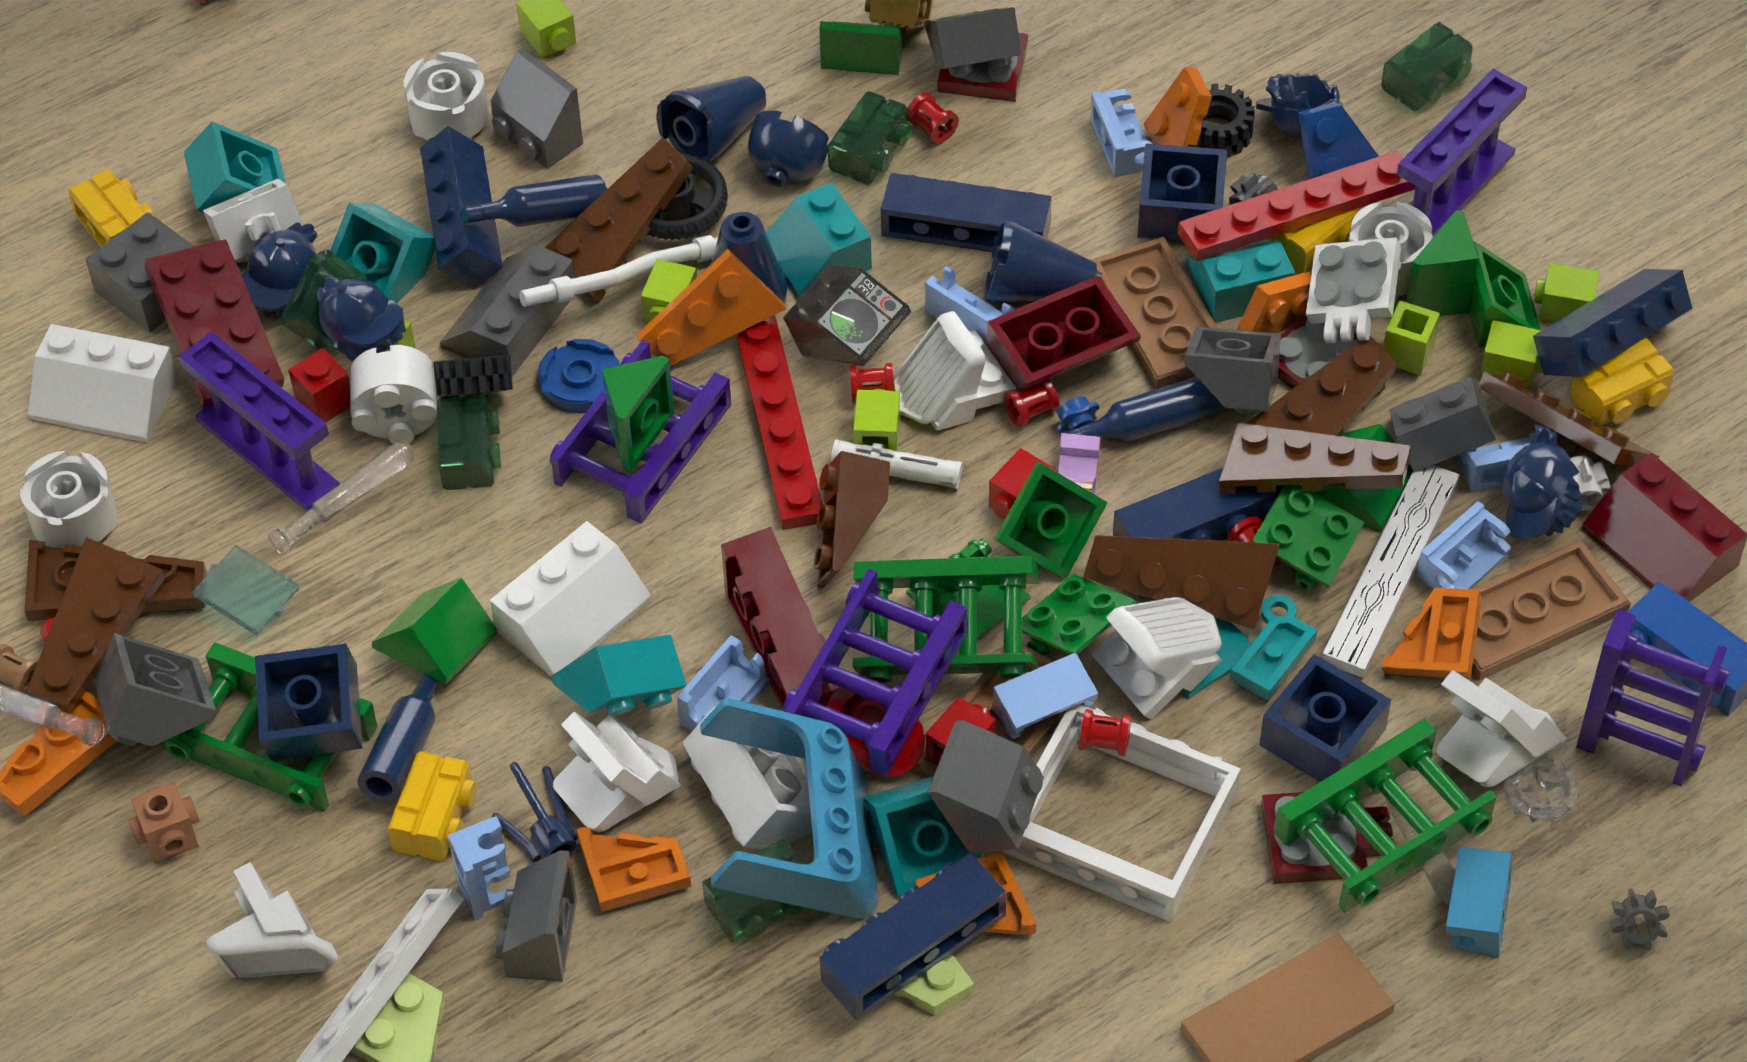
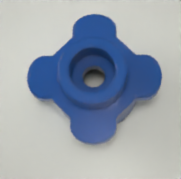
M1085 396L1075 397L1063 403L1056 411L1061 421V424L1057 427L1058 433L1061 434V432L1094 422L1097 418L1095 412L1100 408L1098 403H1089Z

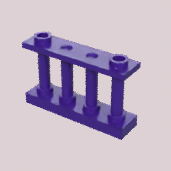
M1492 69L1398 163L1397 175L1415 185L1413 201L1409 205L1417 208L1428 217L1432 225L1433 237L1456 210L1460 211L1515 155L1516 149L1499 140L1498 136L1501 123L1526 98L1527 87L1495 69Z
M210 332L179 356L181 367L210 390L213 406L206 407L195 415L196 421L305 511L311 512L341 488L340 482L312 459L310 449L329 435L327 424L213 332Z
M642 340L633 353L626 354L620 365L651 358L650 343ZM715 372L705 386L700 385L696 387L671 376L673 395L691 404L683 415L678 414L676 417H671L663 428L664 431L669 432L660 445L655 444L649 447L640 459L646 463L637 475L632 474L631 476L586 456L598 440L616 448L609 427L604 389L565 440L557 442L550 455L554 484L562 487L574 470L623 492L627 517L642 524L732 405L730 379Z
M868 569L861 583L855 582L849 590L844 612L798 690L793 688L787 695L783 711L831 723L844 734L865 742V747L869 750L870 767L887 775L968 633L967 607L950 601L942 616L937 614L935 617H931L879 596L877 571ZM872 612L927 634L928 641L922 651L916 650L912 653L862 633L859 630L869 613ZM849 647L906 669L908 676L901 687L895 686L892 689L838 666ZM828 683H831L885 705L887 712L881 723L875 722L871 725L817 702Z
M1618 609L1602 646L1576 748L1594 754L1600 737L1609 740L1610 736L1679 761L1673 784L1682 786L1687 771L1697 772L1706 747L1698 744L1713 693L1721 696L1730 673L1729 668L1722 666L1728 648L1718 645L1710 667L1639 642V636L1631 634L1636 615ZM1634 659L1703 684L1701 692L1631 668L1632 663L1630 661ZM1625 685L1694 710L1693 718L1624 694L1625 689L1623 687ZM1619 711L1687 736L1685 744L1618 720L1616 712Z

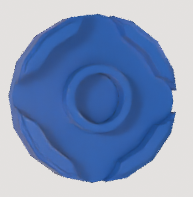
M574 339L566 341V346L559 349L555 346L546 353L539 364L538 381L543 397L553 407L571 413H586L604 390L602 369L619 366L621 363L608 345L593 339Z

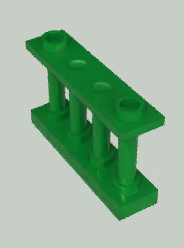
M1032 555L854 561L853 579L855 582L861 583L868 569L877 571L879 596L888 599V595L893 593V588H910V591L915 593L914 610L931 617L933 593L937 592V587H955V590L959 592V604L967 607L968 633L959 647V655L954 656L945 674L999 673L1000 678L1014 679L1026 674V672L1038 669V662L1032 653H1022V590L1026 589V584H1038V565ZM999 585V589L1004 590V654H977V592L982 590V586ZM870 612V636L888 643V619ZM914 629V652L916 650L922 651L928 641L927 634ZM871 655L868 658H852V667L860 676H865V678L879 683L892 681V676L907 675L906 669Z
M214 642L205 656L212 680L214 681L209 691L215 709H218L229 691L238 690L253 697L224 741L202 733L210 721L208 720L165 740L164 743L167 751L180 760L188 761L192 759L286 796L288 800L297 806L304 808L311 806L325 812L329 802L321 777L337 752L314 755L305 770L301 772L280 764L282 760H271L267 753L262 757L242 749L241 747L258 723L255 657ZM359 697L362 738L370 741L378 728L373 703Z
M1425 718L1280 806L1277 810L1274 833L1286 846L1299 837L1302 839L1308 838L1345 880L1342 885L1339 908L1344 913L1358 904L1360 906L1370 904L1380 895L1383 888L1469 834L1472 837L1481 834L1489 827L1493 820L1492 814L1497 796L1489 790L1471 802L1431 758L1436 730ZM1409 769L1411 771L1418 770L1455 812L1434 824L1395 781L1396 777ZM1372 792L1376 794L1382 793L1419 835L1398 847L1364 810L1359 801ZM1336 814L1338 816L1345 815L1382 858L1361 871L1322 827V824Z

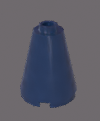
M750 76L737 77L671 92L657 106L656 120L661 138H669L674 148L680 154L696 155L712 163L755 120L756 115L765 109L766 92L762 84Z
M737 212L729 215L721 224L711 264L729 249L785 304L787 300V280L762 221L759 217L749 212Z
M1004 220L1000 225L991 258H993L991 271L987 273L984 300L992 303H1033L1099 275L1102 279V273L1096 271L1097 264L1014 222Z

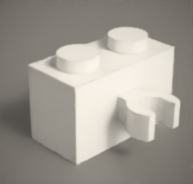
M280 179L273 180L203 210L215 241L227 240L236 263L248 261L252 248L266 234L286 230L296 222H300L301 226H303L288 185Z

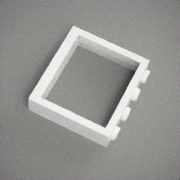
M1079 704L1069 708L1036 765L1044 777L1043 785L1037 795L1030 815L1029 825L1025 829L1019 848L1003 850L1002 852L1168 922H1172L1238 794L1241 768L1223 762L1221 757H1211L1193 750L1179 740H1168L1148 732L1143 726L1136 723H1131L1126 756H1118L1116 750L1093 747L1215 797L1173 880L1032 823L1077 741H1080L1084 711L1090 709L1093 710L1095 715L1111 717L1097 707L1094 710Z

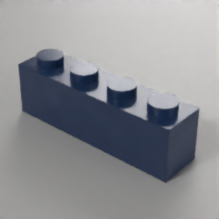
M447 126L420 148L438 269L475 289L503 268L495 219L465 224L460 216L462 207L492 202L484 149L480 144Z
M890 173L881 205V236L992 252L1000 225L1004 220L1014 222L1047 238L1051 224L1052 196L992 186L987 187L931 179L915 175Z
M1643 269L1533 335L1543 374L1582 377L1693 309L1683 270Z
M1221 468L1114 511L1113 536L1223 541L1227 539L1230 530L1246 518L1258 517L1263 522L1284 485H1276V492H1257V486L1235 487V493L1219 494V480L1223 470Z
M971 853L958 862H948L938 871L935 878L922 887L916 886L906 891L898 903L884 913L878 912L871 915L865 920L861 928L845 940L841 938L832 942L824 950L822 956L819 957L821 981L853 1018L858 1020L1005 917L1006 890Z

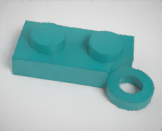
M1272 595L1263 601L1261 617L1267 625L1231 669L1230 680L1267 701L1271 699L1316 641L1317 629L1296 618L1297 606L1291 598L1285 595ZM1282 607L1287 613L1283 616H1276L1271 612V609Z

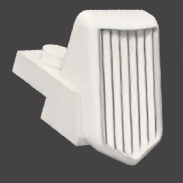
M954 311L941 314L901 367L897 368L893 379L894 391H900V414L921 424L931 423L936 431L973 421L976 409L1004 402V394L1006 392L1016 390V387L977 331H968Z
M1179 597L1115 608L1106 617L1115 628L1114 632L1092 653V656L1139 711L1151 720L1183 688L1191 692L1222 661L1216 654L1221 647V638L1214 616Z
M1452 670L1441 683L1454 696L1450 704L1462 716L1437 746V754L1483 787L1496 786L1567 739L1558 728L1555 720L1547 712L1532 708L1487 678L1478 687Z
M573 712L561 724L573 738L569 746L577 756L555 778L553 788L587 828H591L593 832L598 833L609 829L681 786L678 782L674 755L664 748L638 737L631 728L615 717L608 715L596 727Z
M251 862L234 870L241 885L240 888L234 890V893L247 917L212 935L206 941L209 951L227 974L234 978H250L322 972L334 965L338 955L333 945L316 936L309 921L288 890L274 897Z

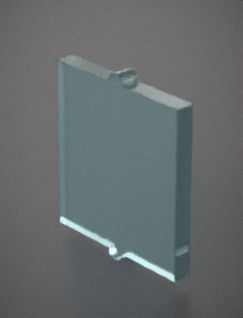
M235 545L219 564L211 565L210 573L194 589L193 596L257 636L275 616L279 617L282 615L284 605L299 590L300 585Z

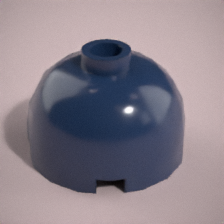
M762 111L756 115L751 127L748 153L756 169L763 174L764 180L772 185L784 187L786 184L805 182L815 176L823 166L831 144L827 145L828 135L817 125L802 117L795 115L793 121L790 122L780 119L782 114L780 111Z

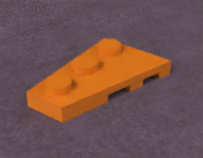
M727 249L636 335L640 342L644 340L650 343V351L653 355L669 358L670 366L787 308L783 301Z
M87 691L70 715L56 709L47 708L38 720L41 727L30 741L20 744L0 771V799L23 817L28 815L117 742L107 732L100 701Z

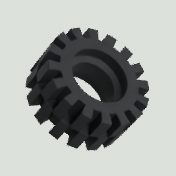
M1218 83L1211 84L1209 92L1212 99L1207 114L1203 118L1201 133L1196 146L1198 148L1227 150L1228 158L1231 155V150L1237 155L1242 152L1243 146L1247 148L1250 144V138H1252L1255 109L1252 106L1250 97L1244 98L1242 90L1238 89L1235 93H1232L1231 85L1225 84L1224 90L1218 89ZM1219 117L1230 121V123L1215 125L1206 122L1205 119Z
M510 355L433 362L437 396L466 395L513 389Z

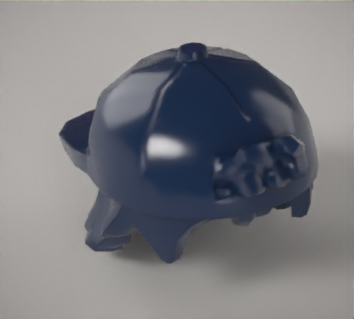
M1297 73L1295 76L1292 74H1277L1276 76L1269 77L1267 81L1266 91L1270 93L1271 97L1256 101L1255 108L1272 112L1277 127L1281 132L1289 137L1302 139L1298 112L1335 102L1343 106V103L1340 101L1337 85H1332L1331 88L1326 80H1320L1318 74L1301 75Z
M296 222L286 230L266 234L252 248L247 268L241 276L256 310H263L266 316L274 313L282 318L285 313L290 317L294 313L300 312L301 309L308 307L309 298L314 297V291L318 285L315 276L319 267V259L316 249L312 244L317 238L314 225L305 224L301 226L300 222Z
M328 277L325 281L324 289H318L319 321L322 330L331 339L334 348L345 354L350 361L353 362L360 354L376 348V353L385 352L386 349H390V345H395L394 342L403 339L402 333L406 332L403 308L387 298L374 283L363 279L333 280L331 277Z
M1548 428L1543 429L1541 432H1534L1530 445L1523 447L1514 455L1508 463L1503 477L1502 493L1509 502L1506 525L1511 532L1508 535L1517 539L1531 540L1544 534L1550 537L1554 532L1562 533L1564 527L1570 528L1571 522L1576 519L1577 513H1580L1582 509L1579 502L1582 494L1579 490V484L1574 479V476L1578 475L1579 470L1570 460L1567 452L1557 445V433H1552Z

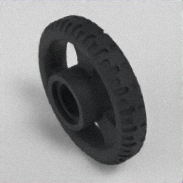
M682 153L681 155L689 161L693 169L664 211L658 210L648 225L651 229L647 235H651V237L657 236L658 239L664 238V240H681V238L687 239L688 237H694V235L698 236L700 233L706 232V229L709 230L714 226L725 212L728 201L726 181L717 167L696 155L692 156V154L686 155V153ZM691 174L704 179L711 186V189L704 191L695 190L694 178ZM696 209L702 211L698 215L694 216L696 213Z

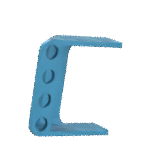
M724 698L700 724L702 735L806 759L814 861L808 865L796 864L736 851L711 876L712 887L853 918L869 916L878 906L879 897L872 830L863 798L868 796L867 781L864 770L846 736L838 727L825 721Z

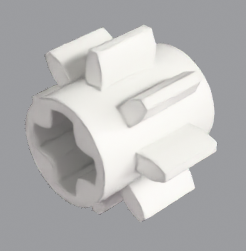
M1586 456L1573 457L1570 460L1579 470L1578 475L1574 476V479L1579 484V490L1582 494L1581 499H1579L1582 506L1581 511L1593 509L1603 498L1602 492H1607L1611 487L1603 462L1594 464L1593 460Z

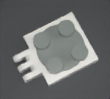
M1397 237L1315 245L1306 316L1311 324L1325 323L1324 340L1326 344L1337 342L1338 329H1340L1342 342H1352L1355 327H1357L1358 340L1368 341L1372 319L1393 317L1401 245Z

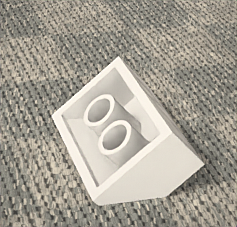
M51 324L35 354L27 414L29 420L148 443L178 381L170 347Z
M586 521L490 599V605L497 633L549 676H552L601 644L650 603L652 596L618 545Z
M714 706L682 744L691 758L692 767L702 776L711 791L712 801L722 810L731 825L734 838L743 847L776 850L811 834L812 822L807 767L803 760L799 757L702 735L700 724L716 707Z

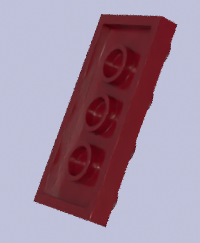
M226 239L146 259V272L180 355L210 332H213L276 384L283 387L284 376ZM188 373L201 407L213 406L210 390Z

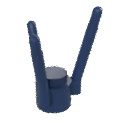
M512 762L510 769L538 818L530 828L532 834L530 840L499 813H494L492 817L497 816L502 830L526 850L533 862H537L541 858L548 857L558 851H569L571 855L576 848L575 841L578 837L570 826L560 795L553 788L555 779L551 768L544 766L542 772L558 820L554 816L547 815L519 764Z

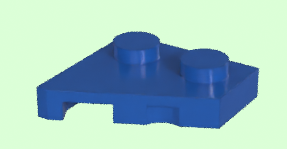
M1335 102L1298 112L1309 179L1379 157L1342 105Z

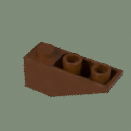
M840 451L829 465L826 464L823 467L819 486L821 490H824V502L819 509L816 522L817 529L821 530V543L818 545L814 555V569L818 570V587L824 588L840 571L888 501L890 461Z

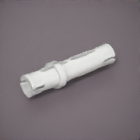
M837 439L834 441L831 462L840 451L890 461L889 476L938 484L954 489L959 488L963 462L884 449L883 444L878 443L868 446Z

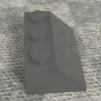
M538 245L505 258L502 262L503 268L491 276L440 341L441 348L464 358L510 355L513 377L570 302L555 304L553 301L523 307L519 297L520 291L547 285L554 278L568 276L570 279L575 278L572 259Z
M115 633L113 634L94 682L107 732L116 741L130 746H136L138 743L154 746L213 719L216 709L198 658Z

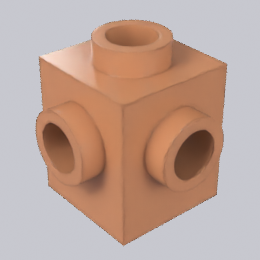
M175 782L163 787H153L142 795L131 798L136 816L128 819L137 845L147 843L155 864L199 847L192 824L200 822L191 796L181 798Z

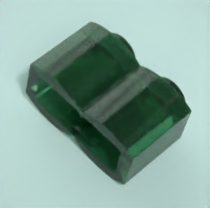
M328 249L313 254L308 260L298 280L297 289L289 299L280 324L318 350L334 346L331 339L322 330L319 321L318 289H324L325 281L328 277H331L333 280H366L367 278L366 275Z

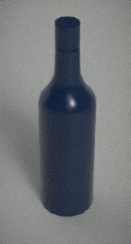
M597 174L510 188L502 198L495 202L462 207L460 216L465 224L501 219L515 227L574 219L604 193L607 187L602 177Z
M1194 377L1117 401L1112 404L1107 413L1099 420L1061 433L1097 436L1100 439L1113 438L1124 443L1133 442L1219 415L1221 404L1198 377Z
M424 673L414 692L399 698L393 704L358 777L357 782L360 790L374 801L391 803L400 798L416 753L422 751L434 725L435 712L431 705V699L439 681Z

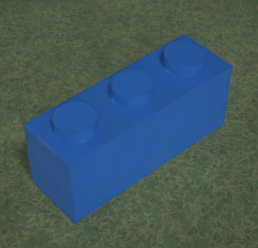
M1660 581L1628 611V613L1636 615L1631 634L1639 636V642L1709 667L1718 645L1728 648L1722 666L1729 668L1730 673L1721 696L1713 693L1710 706L1729 716L1747 698V643ZM1663 670L1669 678L1681 682L1689 689L1701 692L1703 684Z

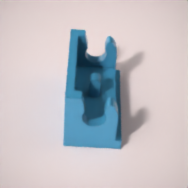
M1459 846L1446 923V933L1456 935L1453 936L1452 947L1463 951L1490 954V957L1499 958L1512 880V853Z

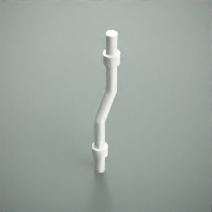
M711 235L694 238L691 244L651 252L612 270L570 279L568 276L554 278L547 285L521 290L519 293L520 301L523 307L553 301L555 304L572 301L575 295L618 286L653 269L657 259L677 264L695 259L699 263L712 260L718 237L713 238Z

